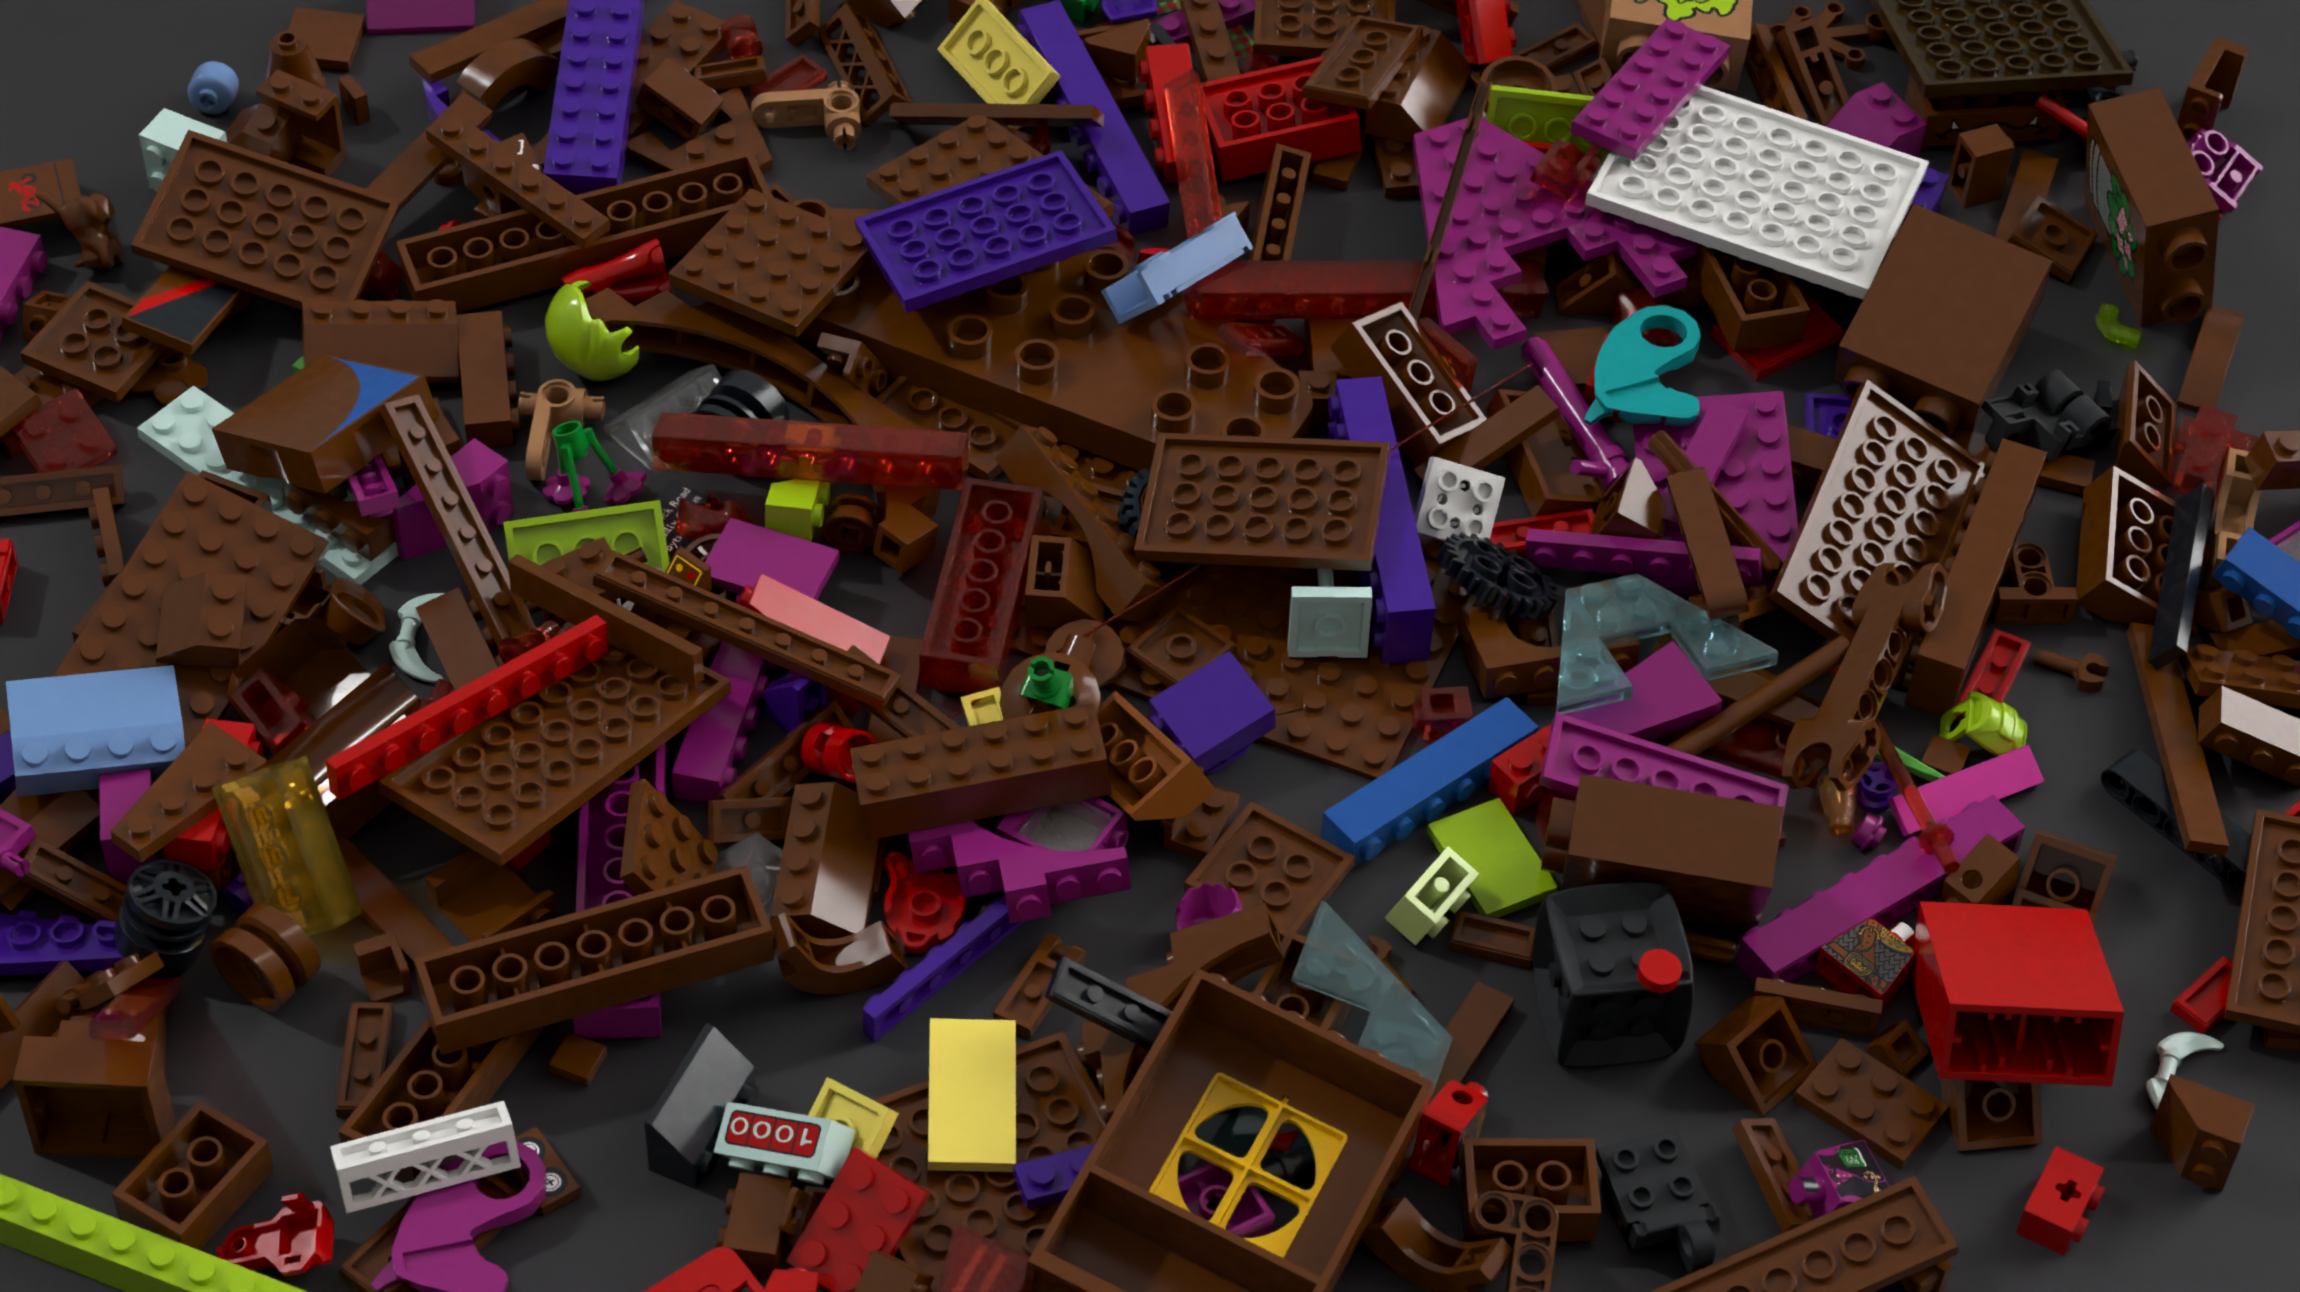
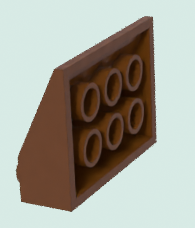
M2114 465L2083 489L2076 585L2077 604L2105 620L2125 624L2133 622L2154 626L2176 502ZM2194 618L2192 619L2190 636L2198 633V622Z

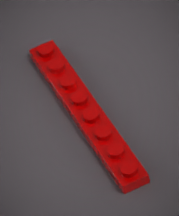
M595 615L327 759L326 767L330 792L341 800L609 654L607 623Z

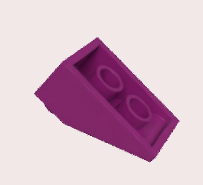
M474 438L452 455L451 459L490 533L497 526L508 521L514 513L508 460ZM416 484L400 497L401 507L393 508L392 512L398 557L403 560L448 547Z

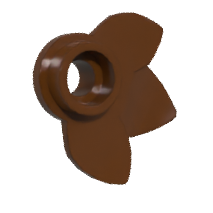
M168 347L131 389L132 392L154 391L157 402L165 407L193 385L198 389L205 388L208 383V372L203 365L193 362L190 355Z

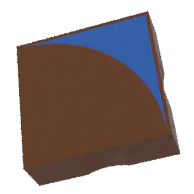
M325 353L213 427L212 432L227 469L261 478L279 479L293 486L326 494L365 467L380 453L396 445L380 413L384 403L419 394L431 419L433 420L439 414L425 375Z

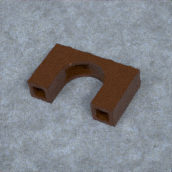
M1610 586L1572 591L1570 624L1578 639L1558 647H1540L1518 639L1509 630L1500 609L1494 610L1491 604L1459 609L1458 642L1484 698L1490 699L1618 678L1638 665L1640 644Z

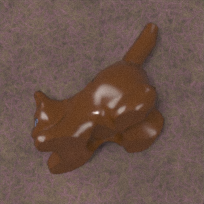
M38 190L34 193L38 200L45 203L61 216L65 226L79 241L82 247V254L75 263L76 268L86 267L102 272L112 267L114 262L116 264L124 263L125 257L121 243L108 230V224L111 218L115 216L113 203L105 195L93 193L90 196H81L80 198L62 203L48 192Z

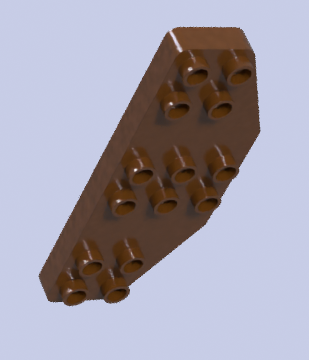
M813 198L800 199L791 204L855 231L854 219L884 210L830 208L825 202ZM1089 250L1069 257L1064 261H1057L1034 269L1029 273H1022L1001 280L996 284L987 285L963 293L958 297H951L928 305L923 309H916L907 313L875 260L871 257L797 338L784 333L795 342L821 351L817 347V343L822 332L861 341L888 369L887 377L896 380L903 376L908 378L907 384L917 388L931 389L938 396L994 416L993 412L1030 427H1044L1050 430L1058 441L1138 471L1144 468L1149 471L1153 462L1158 433L1310 439L1313 401L1309 393L1300 386L1298 377L1293 372L1281 368L1193 285L1165 300L1162 304L1119 324L1101 291L1132 273L1131 268L1138 265V263L1127 260L1123 254L1114 250Z

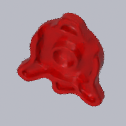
M892 852L886 855L884 858V870L890 879V886L885 893L883 914L886 925L901 941L903 950L910 954H921L926 952L931 946L945 942L953 937L964 923L966 905L970 898H962L958 872L946 874L943 868L915 874L913 861H910L903 854Z

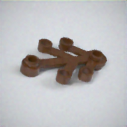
M1829 1L1824 5L1823 12L1817 18L1831 53L1844 58L1843 64L1846 68L1859 70L1864 66L1866 57L1864 50L1858 47H1850L1837 40L1866 37L1873 43H1881L1889 35L1875 11L1867 14L1864 24L1829 28L1831 24H1837L1843 20L1845 11L1842 3ZM1805 5L1794 6L1791 9L1790 16L1784 23H1773L1768 26L1772 38L1786 27L1811 19V9Z

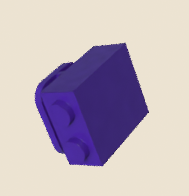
M1230 651L1149 699L1151 716L1148 717V720L1188 755L1196 765L1203 767L1205 776L1218 772L1244 756L1250 750L1252 742L1276 728L1275 708Z

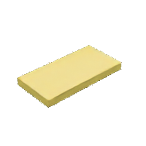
M976 0L937 49L987 104H1039L1061 77L989 0ZM1008 126V127L1011 128V129H1013V130H1015V131L1017 132L1018 129H1019L1021 126Z
M930 1018L928 1170L1013 1172V1166L1016 1164V1020Z

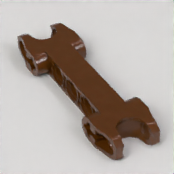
M1883 563L1875 568L1860 588L1852 606V620L1857 628V632L1815 718L1799 719L1789 735L1783 759L1782 777L1791 789H1801L1807 786L1820 770L1828 766L1829 779L1835 784L1837 791H1848L1859 782L1871 766L1881 741L1880 729L1875 722L1878 712L1916 632H1930L1934 630L1943 613L1948 589V574L1941 563L1924 565L1914 579L1902 585V575L1896 570L1894 563ZM1934 577V589L1933 592L1930 594L1932 581ZM1800 757H1802V758H1801V762H1800L1799 771H1798V774H1797V773H1796V764H1797L1798 759H1799ZM1844 768H1845V770H1846V776H1845V778H1844V774H1843V769H1844Z

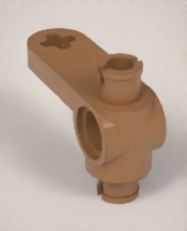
M840 80L841 88L837 87V81H833L828 85L827 89L762 93L756 96L751 104L752 118L758 126L763 128L824 125L827 137L833 141L834 147L840 151H844L843 143L847 144V151L852 150L856 146L857 138L862 131L859 96L843 80ZM773 107V113H766V108Z
M553 379L539 386L538 393L520 392L518 403L519 416H533L526 452L525 470L527 480L544 481L553 437L552 430L555 427L568 421H580L582 426H585L586 419L604 421L606 409L605 396H588L586 388H575L571 382L563 379Z

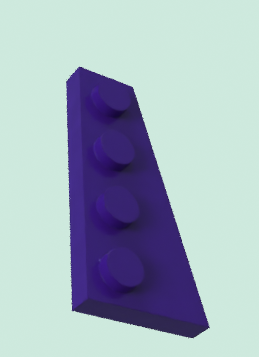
M19 910L17 915L3 914L0 911V976L47 974L64 960H67L77 972L106 970L110 967L116 969L114 963L125 958L119 953L113 941L116 922L99 920L96 924L90 925L81 923L74 916L61 915L59 920L38 918L37 912Z

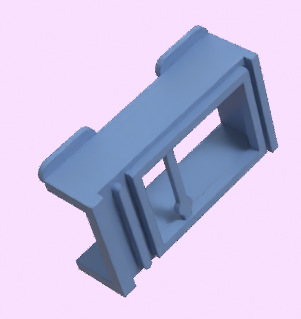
M1234 211L1203 229L1204 231L1194 235L1166 252L1160 251L1131 268L1132 273L1102 290L1101 292L1118 323L1121 324L1162 304L1165 300L1253 249L1236 217V212Z

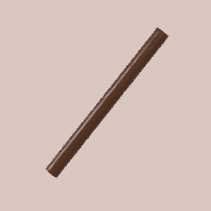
M1840 635L1666 747L1694 756L1699 755L1840 665L1850 646V642Z

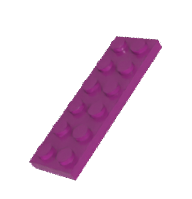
M1667 18L1572 121L1570 133L1635 161L1728 57L1731 45L1718 40L1712 35H1706L1689 28L1682 22Z
M1556 712L1552 720L1539 780L1540 786L1576 797L1580 775L1585 774L1784 807L1783 816L1789 786Z

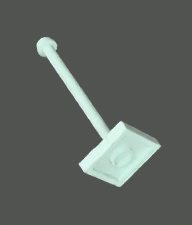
M1317 569L1319 587H1291L1287 645L1288 657L1338 656V658H1367L1372 608L1371 587H1334L1333 569Z

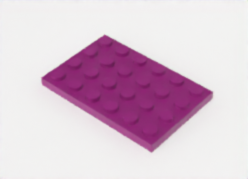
M1783 391L1696 397L1699 400V416L1692 424L1685 427L1660 424H1632L1635 457L1643 462L1660 495H1662L1667 486L1666 476L1672 473L1648 448L1649 438L1660 430L1665 431L1685 453L1713 399L1749 411V419L1714 486L1784 563L1798 530V520ZM1668 527L1665 528L1660 540L1684 542L1681 532ZM1728 536L1730 545H1731V546H1737V545L1732 541V539ZM1762 574L1760 585H1767L1768 589H1772L1778 574L1772 578H1767ZM1645 575L1647 597L1700 594L1696 580L1669 577L1658 578ZM1744 584V588L1755 585Z

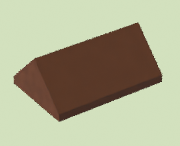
M2136 360L2128 364L2118 397L2116 426L2119 429L2115 436L2114 466L2148 486L2168 488L2173 486L2177 404Z

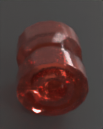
M735 15L723 23L721 34L724 42L727 44L731 60L758 56L763 53V45L759 35H757V29L751 17Z

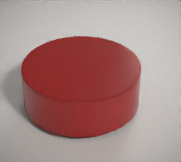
M1662 949L1649 950L1640 958L1636 973L1637 979L1644 988L1651 992H1670L1679 983L1682 974L1681 962L1669 951Z

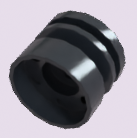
M735 369L727 372L712 389L710 395L705 397L700 405L693 410L687 419V432L693 444L704 457L725 470L741 473L749 470L756 460L761 457L767 446L772 444L785 429L789 422V409L781 394L763 377L748 370Z
M160 859L148 861L137 867L128 880L127 890L123 897V905L119 910L114 926L113 941L119 953L127 957L137 952L141 959L157 951L164 964L163 968L156 971L159 973L182 971L193 965L201 954L207 936V928L211 923L212 914L217 905V891L211 879L200 869L183 861Z

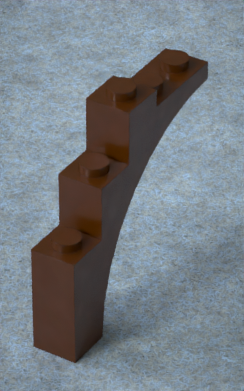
M1266 903L1172 932L1170 933L1172 951L1166 953L1168 965L1126 978V987L1173 1011L1197 968L1207 973L1219 974L1227 979L1230 984H1233L1254 971L1282 961L1283 954L1279 930ZM1089 1021L1081 1024L1083 1042L1078 1043L1077 1048L1083 1066L1085 1068H1092L1100 1088L1105 1094V1100L1100 1101V1109L1107 1125L1149 1050Z

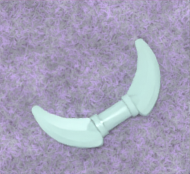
M445 593L421 595L401 606L398 610V616L402 624L400 634L396 641H392L389 644L390 655L403 672L415 679L433 684H441L443 677L429 669L422 662L415 649V637L422 621L415 607Z
M2196 1032L2176 1033L2163 1039L2156 1047L2157 1053L2160 1055L2158 1072L2154 1078H2151L2146 1083L2149 1098L2155 1109L2157 1110L2170 1074L2175 1075L2182 1059L2198 1051H2221L2224 1048V1044L2215 1038Z

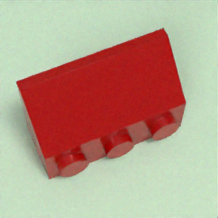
M1456 0L1464 57L1468 63L1479 65L1496 61L1502 57L1513 56L1512 48L1516 47V36L1513 27H1508L1506 13L1511 12L1510 0Z

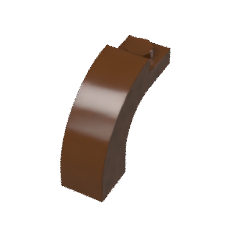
M510 39L500 42L480 54L462 72L456 82L463 87L455 100L465 92L493 111L498 102L517 87L528 85L545 93L558 74L560 60L542 46L527 39Z
M785 912L770 919L775 935L773 937L774 952L777 955L783 979L788 984L802 991L823 995L860 992L888 983L908 969L898 938L882 921L849 936L835 939H820L806 934Z
M1405 1197L1381 1201L1361 1237V1240L1391 1269L1431 1292H1480L1485 1284L1493 1282L1502 1274L1504 1270L1503 1263L1513 1251L1503 1237L1478 1242H1463L1453 1239L1431 1226Z

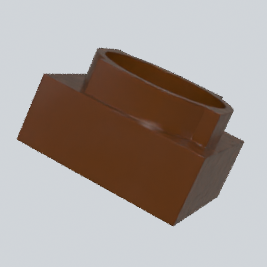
M61 1020L59 1030L51 1037L23 1036L13 1083L34 1153L144 1159L171 1131L175 1120L157 1037H144L133 1030L109 1023Z

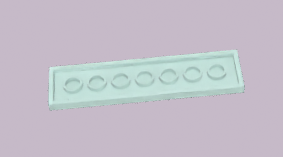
M194 385L137 427L139 439L185 471L198 476L204 470L270 495L274 514L330 541L329 550L320 562V565L337 577L347 578L362 585L398 556L396 541L372 561H369L358 552L352 553L340 540L331 534L322 533L312 521L303 515L294 514L287 507L284 500L285 492L282 480L261 478L227 469L212 428L235 413ZM347 491L348 497L343 501H355L353 494Z

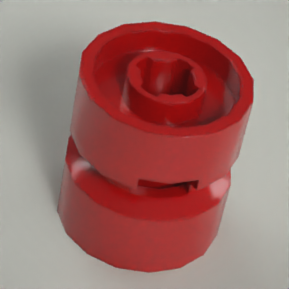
M822 722L811 727L804 736L801 746V757L804 765L811 772L856 783L850 748L876 744V742L868 732Z

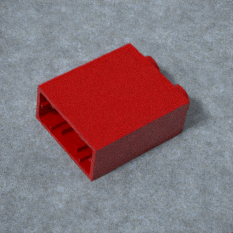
M1919 902L1913 945L1916 955L1910 977L1939 1079L2112 1087L2124 1010L2087 909Z

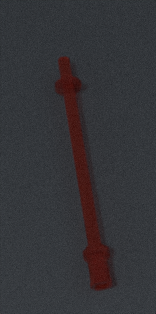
M1840 665L1830 670L1833 677H1835ZM1877 716L1875 722L1878 724L1881 734L1878 751L1922 830L1918 837V845L1924 853L1936 855L1945 873H1954L1960 867L1950 848L1954 840V833L1947 824L1936 823Z

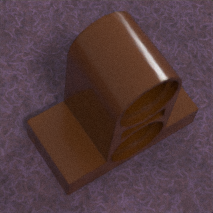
M2022 542L2016 545L2006 573L2007 587H1998L1991 611L1993 624H2071L2078 601L2076 587H2054L2048 556L2045 549L2033 542Z

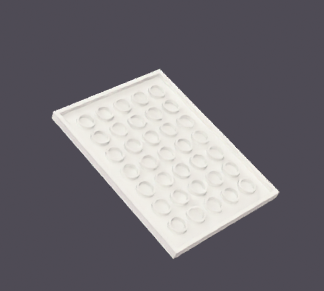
M1702 85L1635 161L1610 151L1587 192L1585 204L1603 212L1618 215L1638 224L1653 227L1673 236L1688 239L1708 248L1723 251L1743 260H1749L1778 272H1784L1813 284H1819L1863 300L1891 248L1925 176L1929 161Z

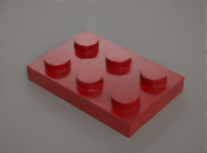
M854 1146L786 1262L795 1268H802L809 1272H819V1283L832 1292H854L872 1252L878 1251L894 1256L931 1193L865 1150Z

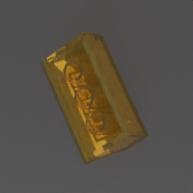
M306 756L273 764L212 787L254 904L263 902L276 907L297 923L307 936L335 929L363 913Z

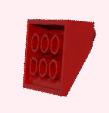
M1326 56L1196 84L1203 123L1215 164L1223 182L1267 172L1276 144L1311 153L1310 163L1361 151L1359 116L1355 107L1303 98L1302 87Z

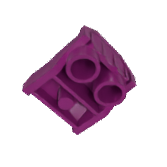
M2202 128L2187 144L2219 209L2231 213L2238 206L2237 202L2249 184L2264 167L2238 144L2228 142L2220 132L2215 130L2207 132Z

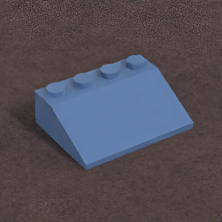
M174 665L6 681L17 797L99 789V774L150 769L154 783L185 749Z

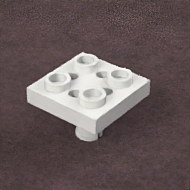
M1435 456L1430 457L1414 515L1418 534L1445 542L1447 537H1451L1453 533L1459 536L1461 532L1469 537L1471 534H1475L1482 540L1485 537L1490 539L1506 478ZM1462 481H1466L1468 483V489L1466 491L1460 489L1466 487L1464 483H1461ZM1476 504L1481 507V513L1479 515H1475L1476 513H1478L1479 509L1473 508Z

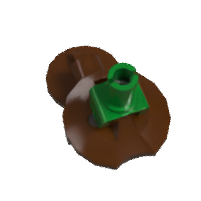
M1087 619L1068 622L1055 630L1047 641L1045 653L1028 657L1012 669L1003 683L999 702L1003 720L1094 703L1098 717L1101 705L1099 689L1112 682L1123 666L1125 654L1120 637L1111 627L1099 621Z

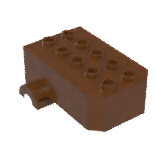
M322 618L294 619L232 671L226 696L247 723L255 724L256 734L275 755L268 761L269 772L263 777L277 791L293 812H296L307 801L311 800L338 830L349 839L393 802L380 794L379 780L383 777L339 800L329 789L326 760L409 716L423 703L387 662L370 674ZM244 677L242 684L237 688L238 680Z

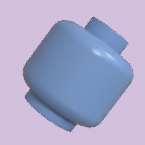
M216 61L205 62L195 70L188 84L187 94L192 105L199 111L210 115L222 114L232 105L238 92L239 81L236 73L224 63Z

